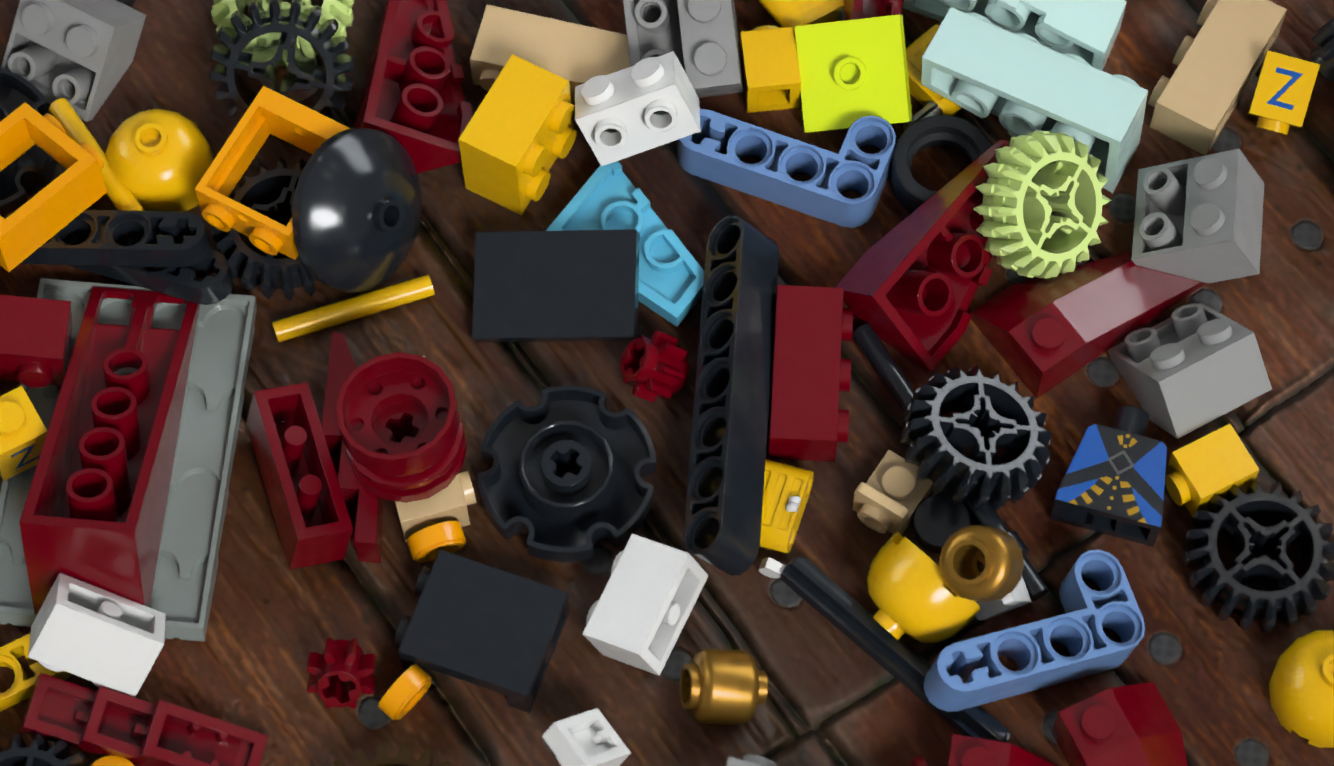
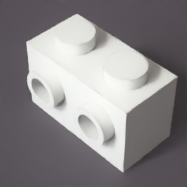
M674 51L656 58L648 57L642 59L634 66L606 76H595L584 84L575 86V121L601 167L701 132L699 97Z
M632 534L625 549L616 556L611 568V577L600 599L591 606L586 619V627L582 634L602 655L660 676L709 575L690 553Z
M59 573L31 626L28 657L37 660L41 665L52 671H66L92 681L97 687L102 686L136 697L164 646L166 614Z

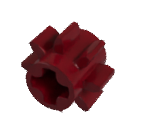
M656 330L652 338L640 335L638 339L628 344L623 352L620 368L624 376L623 383L633 386L632 395L654 403L658 395L669 399L671 394L681 390L688 378L689 362L685 357L687 351L677 347V338Z
M331 637L326 638L322 654L310 652L308 655L306 670L310 674L306 690L308 693L318 692L319 697L325 702V707L328 709L331 706H349L351 709H355L360 692L369 695L374 693L376 676L373 672L376 656L369 653L364 655L362 648L357 644L358 639L353 638L351 641L344 639L334 641Z

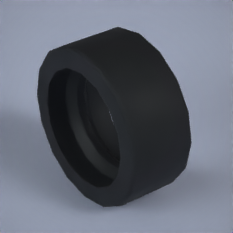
M941 115L925 117L905 130L897 140L890 174L893 192L904 209L912 213L936 193L926 189L913 178L911 172L913 157L928 147L946 146L959 150L974 162L992 146L979 128L965 119Z

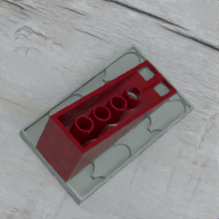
M40 278L37 298L71 301L72 334L67 370L62 386L49 384L46 387L33 388L23 384L20 385L23 386L48 432L38 464L2 482L0 492V624L6 625V623H11L15 626L31 627L58 574L62 573L165 613V639L179 638V640L205 642L219 563L218 554L229 498V483L245 398L244 389L255 332L256 296L229 294L218 303L203 305L139 286Z

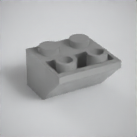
M20 0L1 68L9 70L29 81L42 93L50 104L59 98H66L78 116L88 122L94 118L131 65L146 15L117 0Z
M623 0L631 66H634L642 59L648 57L656 58L674 51L699 98L745 92L734 0Z
M1239 148L1138 169L1131 258L1135 265L1208 284L1260 274L1264 182Z
M1201 302L1179 307L1171 314L1170 318L1151 328H1141L1131 332L1125 337L1124 342L1108 350L1111 361L1143 410L1149 414L1151 422L1177 439L1272 390L1254 332Z

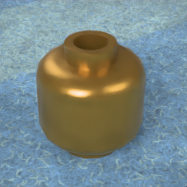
M982 525L963 527L952 534L942 548L939 561L942 578L951 591L961 598L984 602L1002 599L1011 593L1021 580L1024 567L1022 550L1015 539L1002 529Z
M701 650L695 654L691 663H685L682 667L679 684L681 704L684 709H690L692 716L702 724H744L751 720L757 705H764L768 694L766 672L758 670L754 657L745 650Z

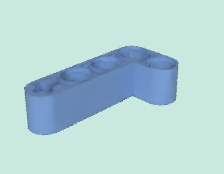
M700 108L701 132L677 140V158L681 167L692 175L842 227L854 228L868 222L874 214L891 172L896 135L894 128L883 118L871 115L861 117L853 122L849 128L839 154L741 120ZM872 145L878 147L881 151L869 154L861 151L859 148ZM753 155L761 158L762 161L755 164H747L739 159L744 156ZM802 172L809 174L813 178L809 181L801 182L792 179L790 176L794 173ZM845 190H857L863 196L857 199H848L840 193Z
M1089 550L1078 558L1061 582L1059 589L1060 600L1066 614L967 639L945 647L925 676L924 691L930 703L938 709L947 712L960 711L1112 670L1122 665L1144 637L1145 624L1123 567L1117 558L1102 550ZM1082 577L1095 581L1101 591L1090 589L1085 585ZM1103 628L1111 629L1117 633L1122 643L1111 641L1106 637ZM1051 642H1057L1065 646L1070 653V657L1059 655L1054 651ZM1003 655L1011 658L1018 666L1019 671L1005 668L999 661L998 656ZM968 677L965 683H963L961 678Z

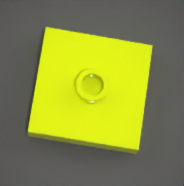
M903 15L794 26L801 79L804 133L849 129L853 122L861 117L870 115L881 117L890 124L913 122Z

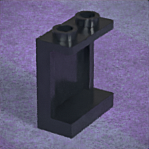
M440 549L434 565L426 564L420 573L415 588V597L420 599L413 616L405 615L402 618L395 635L394 647L399 649L398 654L402 668L408 669L412 665L417 664L507 695L510 707L530 713L570 613L568 592Z

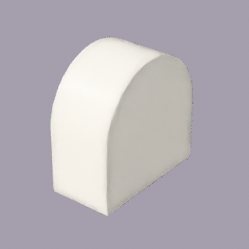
M766 557L762 559L759 572L770 578H781L786 565Z

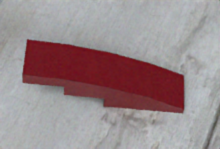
M332 332L321 426L330 455L340 456L338 481L346 507L348 509H357L354 546L359 562L381 563L383 499L364 488L354 473L347 454V448L344 445L338 427L335 407L341 386L355 370L356 365L344 334Z
M40 673L36 679L20 728L21 732L34 736L38 733L53 742L62 740L69 747L104 757H123L136 766H260L268 735L160 699L156 704L102 686L95 691L44 673Z

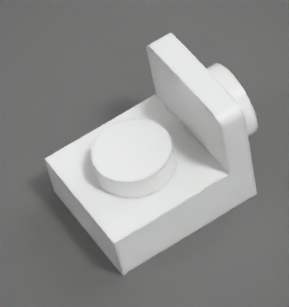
M598 708L556 721L542 735L561 766H620L631 754Z

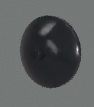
M351 128L327 139L308 160L295 191L292 209L293 234L302 262L308 271L322 284L346 292H362L372 289L390 278L409 254L420 226L422 194L416 167L404 146L385 132L369 128Z

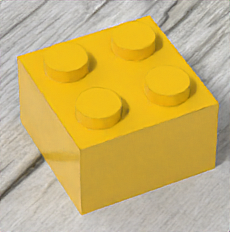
M514 54L510 56L458 139L466 189L521 216L531 199L538 201L542 197L549 184L550 168L557 157L564 159L568 155L576 138V130L573 129L572 122L575 107L571 104L569 80Z

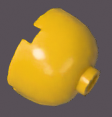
M162 109L141 111L123 121L111 135L105 152L111 170L134 194L145 211L187 212L196 207L199 202L194 189L213 162L210 145L196 123L181 113Z
M896 532L886 542L871 563L867 576L868 594L879 608L872 618L897 641L904 633L922 643L943 641L953 637L963 629L981 610L976 601L961 598L951 591L942 578L940 566L909 539L903 538L899 532Z
M1316 630L1296 639L1278 658L1269 681L1270 705L1280 724L1290 733L1293 730L1300 737L1308 739V744L1319 748H1334V630Z

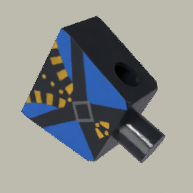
M1120 406L1117 408L1112 428L1099 424H1090L1057 491L1050 516L1051 520L1147 546H1154L1163 519L1167 445L1162 441L1145 437L1150 418L1146 411L1134 406Z

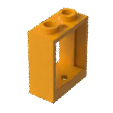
M263 86L194 189L203 218L221 231L229 232L232 228L248 236L254 246L267 254L277 255L280 252L296 260L299 253L294 240L292 218L287 226L229 198V195L270 134L313 155L327 139L351 128Z
M26 102L0 121V172L35 144L67 170L9 217L4 219L0 215V266L8 272L13 270L107 193L101 172L104 164L99 154L88 143L81 142L78 144L71 139L64 127L54 116L49 113L42 116Z

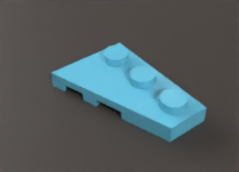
M618 161L602 167L600 165L546 231L637 229L640 233L638 301L678 327L703 295L704 270L672 229L668 230L652 210L651 202L640 188L636 189L624 174L622 165Z

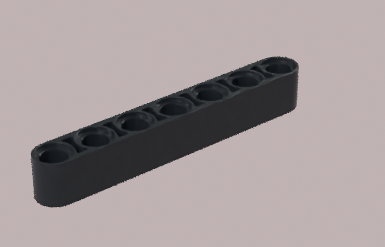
M735 215L726 216L713 227L706 245L683 536L684 546L689 553L731 576L740 575L747 571L754 563L760 547L779 262L777 243Z

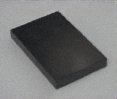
M637 229L476 232L472 339L476 343L633 341L637 339L640 233Z

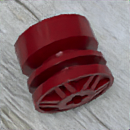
M397 352L376 356L355 368L341 386L335 407L338 427L344 445L347 448L352 469L364 488L382 499L403 503L428 499L447 488L462 469L467 452V444L453 384L441 367L423 356Z

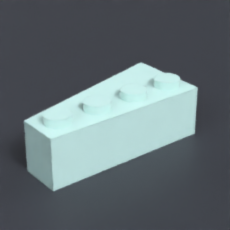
M903 0V8L940 22L944 20L950 7L964 13H978L997 27L1014 34L1024 33L1030 35L1042 46L1061 54L1077 55L1087 61L1090 66L1102 71L1121 28L1127 1Z
M950 7L922 56V85L981 119L987 117L989 113L999 117V122L1008 131L1007 134L1013 137L1027 135L1028 132L1036 130L1049 131L1050 133L1059 132L1073 137L1075 141L1088 145V155H1093L1101 160L1096 173H1100L1109 179L1102 188L1111 193L1114 192L1141 138L1148 90L1140 87L1134 80L1124 75L1108 74L1090 66L1087 61L1077 55L1061 54L1042 46L1030 35L1024 33L1014 34L993 25L987 18L978 13H964L953 7Z

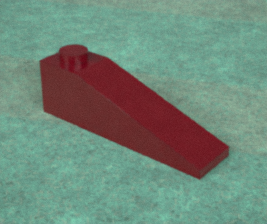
M386 0L353 128L375 129L394 137L409 153L417 173L462 162L458 139L473 117L470 102H465L461 84L464 80L462 65L456 64L452 48L455 36L447 1Z
M1000 139L876 242L835 287L844 288L843 301L849 308H853V314L862 325L869 323L881 340L924 371L932 372L965 333L972 317L967 313V310L978 286H986L993 272L992 269L988 268L993 255L984 250L988 237L976 231L984 221L983 215L977 213L973 208L983 202V194L976 186L987 183L989 178L983 166L997 163L995 149L1010 146L1007 140Z
M1131 250L1075 266L1074 272L1059 273L1057 277H1051L1050 279L1037 277L1013 284L971 312L970 315L972 316L971 320L1037 399L1124 340L1128 334L1140 329L1206 283L1137 266L1131 260Z
M1154 682L1111 687L1058 712L1051 732L1069 766H1188L1182 732Z

